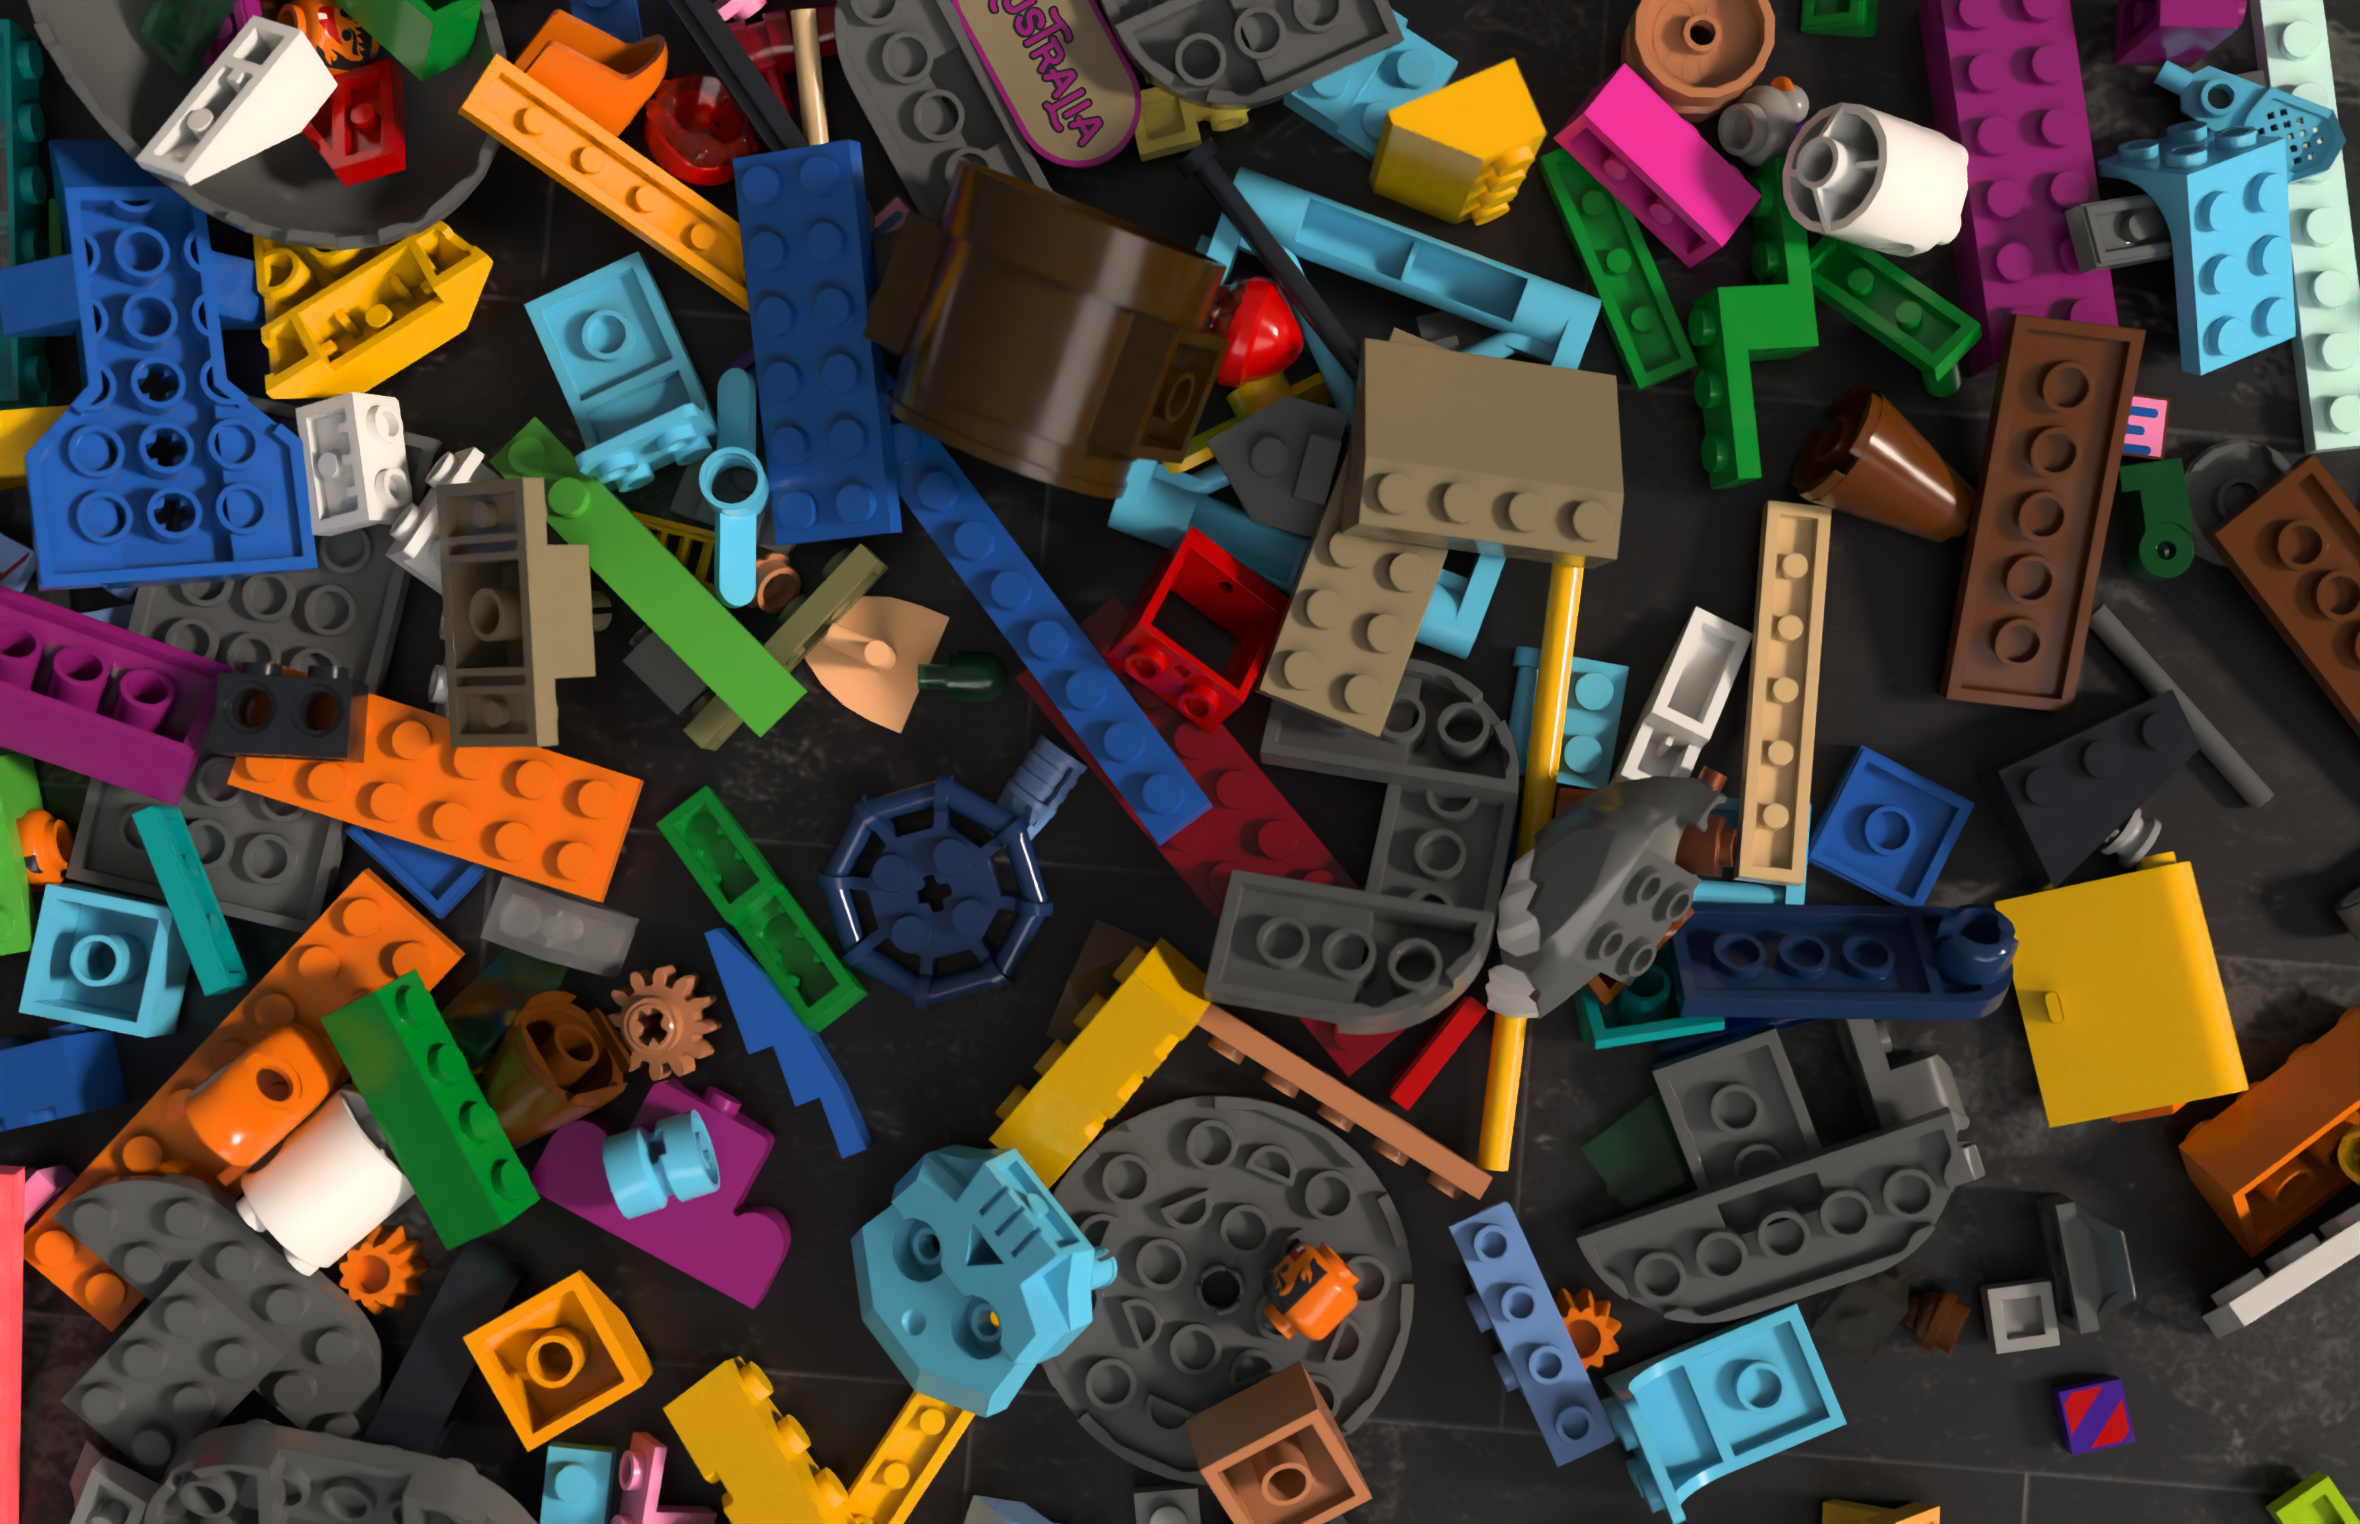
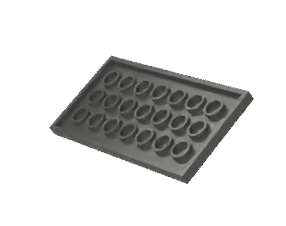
M247 395V400L278 425L280 423L299 437L295 408L299 407ZM403 431L409 479L412 487L413 504L419 506L432 488L425 480L432 467L441 458L444 443L438 439ZM177 446L173 447L170 462L174 457L180 455ZM164 501L163 508L156 515L157 523H165V530L176 532L178 526L188 520L185 510L175 512V503ZM376 524L334 536L314 535L318 568L312 572L247 576L243 580L138 587L128 630L233 667L231 673L241 674L242 662H273L305 673L308 672V666L311 665L348 668V679H354L369 685L368 693L382 697L412 574L385 556L396 540L389 535L393 525ZM257 696L250 701L247 707L248 721L254 708ZM215 717L178 806L93 777L90 778L65 878L166 901L132 814L150 806H171L180 808L223 915L305 934L330 907L348 835L345 831L350 827V823L228 785L227 782L236 757L212 752Z

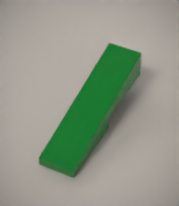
M705 785L656 823L723 919L728 924L734 926L806 1027L818 1033L869 994L850 968L846 969L839 960L841 958L710 787Z

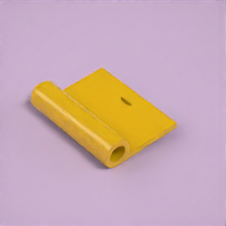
M2174 852L2143 857L2136 864V872L1994 902L1996 910L2000 911L2013 924L2016 931L2013 938L2019 941L2012 961L2013 981L2049 1128L2211 1098L2249 1089L2191 861L2177 863Z

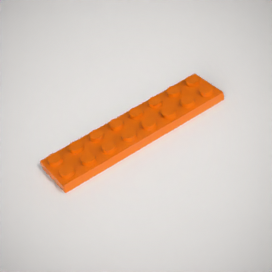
M369 868L362 871L24 1235L23 1258L109 1331L113 1332L140 1304L145 1296L52 1217L73 1197L101 1180L125 1173H130L131 1176L148 1175L163 1177L170 1172L184 1174L214 1185L237 1199L243 1193L241 1175L227 1186L217 1178L231 1163L217 1155L202 1141L193 1129L187 1116L183 1117L171 1128L162 1117L263 1032L275 1025L296 1023L312 1031L325 1042L333 1054L339 1069V1075L335 1089L328 1097L330 1098L345 1084L351 1075L320 1018L414 969L419 974L427 991L430 992L466 953ZM271 1069L259 1070L256 1082L261 1093L273 1101L286 1100L289 1088L283 1076Z

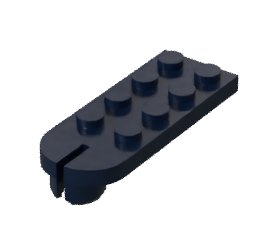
M1692 903L1691 907L1695 913L1666 942L1680 1016L1949 1021L1979 1019L1999 1008L2005 999L2013 977L2012 961L2019 945V941L2013 938L2016 931L2011 921L2000 911L1979 904L1960 905L1953 909L1913 906Z

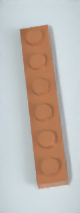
M1212 1001L1197 1022L1198 1026L1213 1034L1207 1044L1212 1049L1239 1065L1245 1055L1268 1068L1262 1077L1264 1081L1293 1099L1300 1089L1322 1102L1316 1113L1348 1133L1355 1123L1377 1136L1371 1147L1395 1163L1404 1167L1409 1157L1431 1170L1426 1181L1455 1200L1459 1201L1464 1191L1480 1200L1492 1181L1493 1177L1482 1168L1476 1167L1474 1163Z

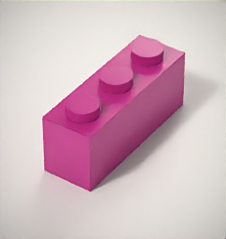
M1625 63L1591 91L1554 137L1572 157L1689 269L1722 248L1762 196L1745 180L1740 170L1720 156L1700 136L1697 129L1691 123L1683 120L1654 92L1653 87L1647 80L1638 76Z

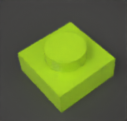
M2318 1470L2266 1506L2277 1524H2360V1521L2329 1476Z

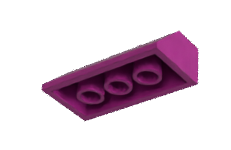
M0 585V746L178 806L215 717L218 673H231L233 667Z

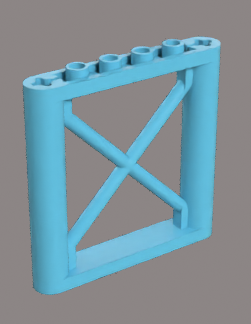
M1242 166L1239 168L1233 182L1303 275L1304 272L1296 256L1500 331V333L1458 352L1503 359L1518 353L1550 366L1578 369L1600 310L1601 299ZM1223 212L1213 238L1202 234L1196 247V251L1212 257L1227 266L1203 328L1207 331H1210L1239 250L1256 256ZM1288 298L1337 407L1334 409L1348 412L1343 432L1348 431L1350 436L1353 425L1356 387L1348 374ZM1138 459L1136 462H1133L1126 479L1128 486L1125 494L1121 499L1115 500L1108 527L1169 549L1192 525L1274 588L1291 595L1311 538L1253 523L1248 518L1244 509L1207 496L1230 485L1218 463L1189 475L1184 472L1169 474L1165 466L1160 464L1161 461ZM1476 553L1467 578L1441 569L1415 641L1466 660L1479 632L1506 557Z

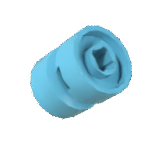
M695 1109L657 1121L653 1133H649L640 1126L603 1139L602 1153L607 1179L617 1206L628 1220L665 1208L671 1195H674L681 1202H685L720 1189L719 1168L711 1138L705 1123Z

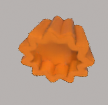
M379 1224L337 1260L339 1269L343 1273L338 1279L337 1284L342 1288L349 1289L348 1296L357 1305L363 1304L374 1315L381 1314L386 1307L403 1311L406 1307L407 1296L419 1295L423 1292V1287L418 1277L429 1269V1265L418 1257L422 1242L419 1240H406L402 1225L395 1226L387 1232Z
M1583 1287L1575 1295L1565 1288H1560L1556 1295L1555 1304L1585 1370L1590 1368L1602 1372L1605 1368L1604 1356L1616 1354L1619 1351V1346L1613 1339V1336L1621 1329L1622 1324L1618 1320L1609 1317L1610 1300L1601 1299L1594 1301L1591 1290L1588 1287Z

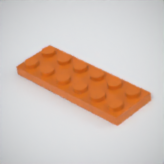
M283 666L282 676L307 677V673ZM266 693L257 696L249 719L252 727H258L265 723L271 714V701ZM368 693L364 763L236 757L227 782L231 786L601 903L604 902L644 783L643 780L540 747H451L449 718ZM332 696L323 698L314 707L313 722L319 731L328 729L337 720L339 713L338 704Z

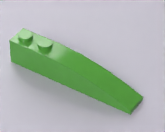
M534 417L489 462L505 479L519 477L544 478L545 504L547 507L546 521L569 545L589 544L590 567L759 737H762L808 691L611 490L594 476L590 478L580 472L574 459L576 455L539 419Z

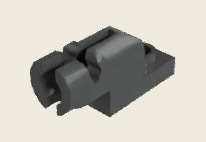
M1832 1019L1869 1132L1947 1106L1952 1114L1956 1133L1958 1134L1959 1130H1966L1968 1128L1970 1120L1966 1116L1952 1071L1937 1053L1919 1051L1887 1061L1885 1054L1892 1051V1044L1882 1019ZM1958 1140L1959 1166L1955 1186L1985 1176V1170L1976 1143Z

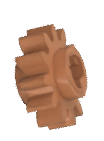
M673 964L657 967L654 974L648 969L631 973L630 983L632 987L619 988L611 993L616 1004L622 1006V1011L607 1015L613 1025L620 1028L625 1045L632 1052L630 1056L631 1068L627 1071L632 1072L650 1064L649 1075L652 1081H659L669 1077L672 1071L679 1077L695 1071L694 1058L702 1059L712 1055L715 1051L711 1043L703 1038V1035L722 1027V1022L715 1018H706L704 1012L705 1008L710 1007L716 1001V995L705 994L697 997L694 990L698 986L699 975L693 973L683 976L676 981L677 973ZM659 1012L664 1015L663 1018L658 1015Z

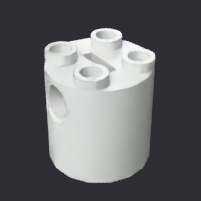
M1841 102L1820 110L1801 127L1789 147L1782 173L1783 198L1792 218L1809 231L1886 254L1910 257L1927 252L1936 244H1948L1960 231V215L1968 190V153L1966 148L1960 143L1950 140L1938 131L1863 105Z
M346 1083L256 1163L241 1174V1187L245 1196L236 1203V1207L243 1220L251 1228L258 1232H264L267 1229L284 1246V1254L296 1270L306 1276H311L320 1267H330L352 1246L357 1244L411 1198L415 1191L360 1091H354L353 1085Z

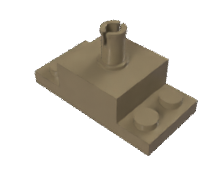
M519 477L436 485L451 747H543L558 745V707L556 703L555 679L596 676L593 632L605 630L612 618V613L592 614V608L611 607V602L603 591L591 590L589 544L547 545V507L545 504L544 478Z

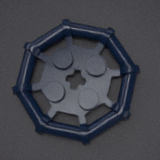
M939 773L935 780L873 797L862 794L853 802L854 812L824 869H819L816 872V885L823 889L843 953L839 960L846 969L851 966L915 1001L916 1008L926 1010L931 1008L932 1003L994 987L1005 990L1015 983L1014 972L1045 916L1053 914L1054 900L1047 897L1027 831L1031 824L1023 814L1016 817L954 782L953 775ZM934 808L933 824L902 833L890 819L922 809ZM952 810L996 835L986 843H983L976 838L971 840L958 833L960 829L951 825ZM872 831L876 832L886 846L878 861L874 864L872 872L852 871ZM1006 846L1019 892L1004 891L993 854ZM934 875L938 884L948 883L950 885L952 893L943 898L942 907H936L931 900H924L922 898L920 890L926 885L925 876ZM849 889L868 892L878 928L865 938ZM999 909L1014 910L1018 914L996 951L985 937V934ZM887 938L901 951L921 957L919 974L873 948ZM970 949L981 962V965L936 976L939 957Z

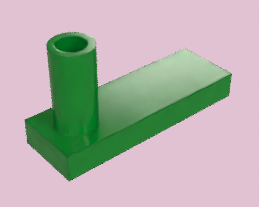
M1824 235L1809 250L1813 295L1921 371L1924 388L1930 395L1947 397L1954 394L1962 383L1959 360L1982 338L1980 323L1872 249Z

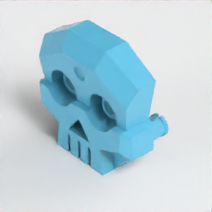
M954 1144L926 1153L895 1185L891 1200L892 1205L865 1224L851 1238L861 1317L871 1333L916 1392L984 1418L1005 1410L1035 1366L1040 1362L1060 1355L1093 1322L1091 1291L1107 1287L1114 1281L1117 1275V1262L1114 1256L1101 1262L1098 1261L1099 1258L1105 1257L1110 1251L1107 1248L1090 1244L1016 1148L978 1149ZM933 1235L936 1236V1238L939 1241V1253L935 1250L933 1246ZM991 1311L998 1318V1329L991 1322Z

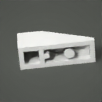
M253 15L135 160L142 169L191 186L300 133L316 115L319 108L338 84L302 30Z

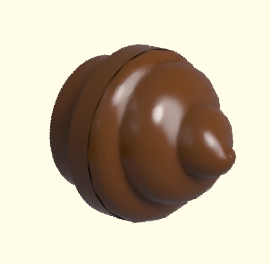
M1929 1291L1921 1297L1908 1296L1899 1302V1307L1903 1311L1904 1322L1909 1329L1913 1330V1341L1922 1350L1931 1354L1935 1348L1950 1355L1971 1310L1957 1302L1958 1295L1950 1291H1942L1941 1293Z

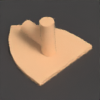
M862 596L837 624L833 623L828 633L804 658L819 682L845 707L871 722L901 734L950 617L924 606L893 597Z

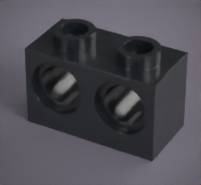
M242 662L241 674L218 673L212 752L230 757L364 763L369 685L354 679H348V668L311 665L308 666L307 677L282 676V665ZM266 693L271 701V714L265 723L258 727H252L247 719V707L254 697ZM332 696L338 704L339 713L337 720L328 729L319 731L313 722L314 707L323 698Z

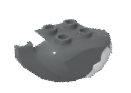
M1653 776L1613 783L1574 802L1551 820L1534 836L1537 845L1513 863L1506 887L1499 899L1497 937L1501 957L1496 959L1492 968L1488 971L1490 981L1485 985L1488 995L1487 1009L1509 1018L1541 1019L1600 972L1630 986L1636 977L1647 971L1656 957L1657 945L1671 924L1680 920L1687 913L1693 902V892L1701 881L1698 877L1674 864L1677 846L1684 828L1687 825L1705 832L1708 828L1707 817L1710 811L1717 804H1724L1727 797L1705 780Z

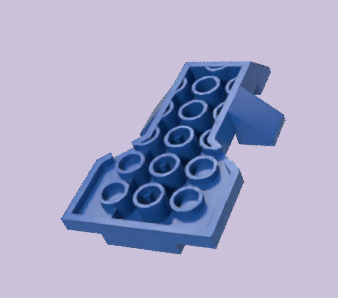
M50 139L49 151L56 207H60L66 255L0 269V323L2 338L72 336L75 331L83 391L23 458L39 591L106 586L107 589L243 580L247 576L315 571L318 565L314 535H312L302 440L283 424H276L247 400L248 396L227 380L221 331L256 330L266 325L264 297L257 291L255 261L211 251L206 212L188 203L147 170L142 169L114 139ZM148 373L159 374V384L169 382L172 390L166 392L161 402L150 400L149 393L143 394L139 389V385L144 383ZM156 437L166 438L167 448L177 446L180 455L173 458L169 463V467L158 465L157 458L150 459L146 450L153 446ZM164 501L174 502L175 512L185 510L188 520L182 522L176 532L165 530V523L158 524L154 517V514L159 513L163 508Z

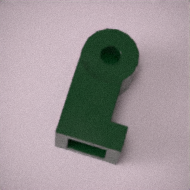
M2182 457L2119 467L2114 496H2120L2127 535L2121 547V561L2124 569L2133 578L2144 582H2154L2181 575L2190 567L2194 558L2193 528Z

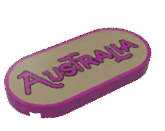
M951 0L961 20V25L1029 148L1037 156L1059 166L1085 170L1101 166L1123 151L1133 136L1139 122L1141 113L1140 87L1129 62L1095 0Z

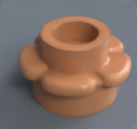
M773 552L767 554L765 558L756 559V592L751 602L746 604L748 607H758L766 613L777 614L781 613L791 601L798 597L801 589V580L795 569L789 566L790 560L787 556Z

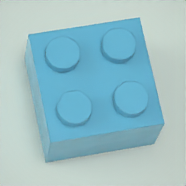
M78 883L46 884L19 1012L145 1038L175 1034L191 960L167 901Z

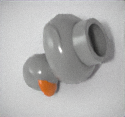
M1786 76L1774 78L1770 86L1757 85L1744 91L1733 105L1724 110L1719 119L1718 136L1721 145L1731 155L1739 156L1744 163L1756 168L1761 167L1775 157H1787L1789 147L1797 135L1796 124L1802 122L1808 113V96L1802 88L1793 85Z

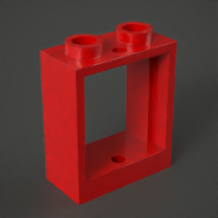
M1191 525L1158 559L1105 657L1165 700L1185 717L1192 720L1206 732L1211 733L1244 703L1271 648L1289 598ZM1222 582L1230 583L1233 588L1224 586ZM1169 589L1238 639L1221 676L1151 625Z

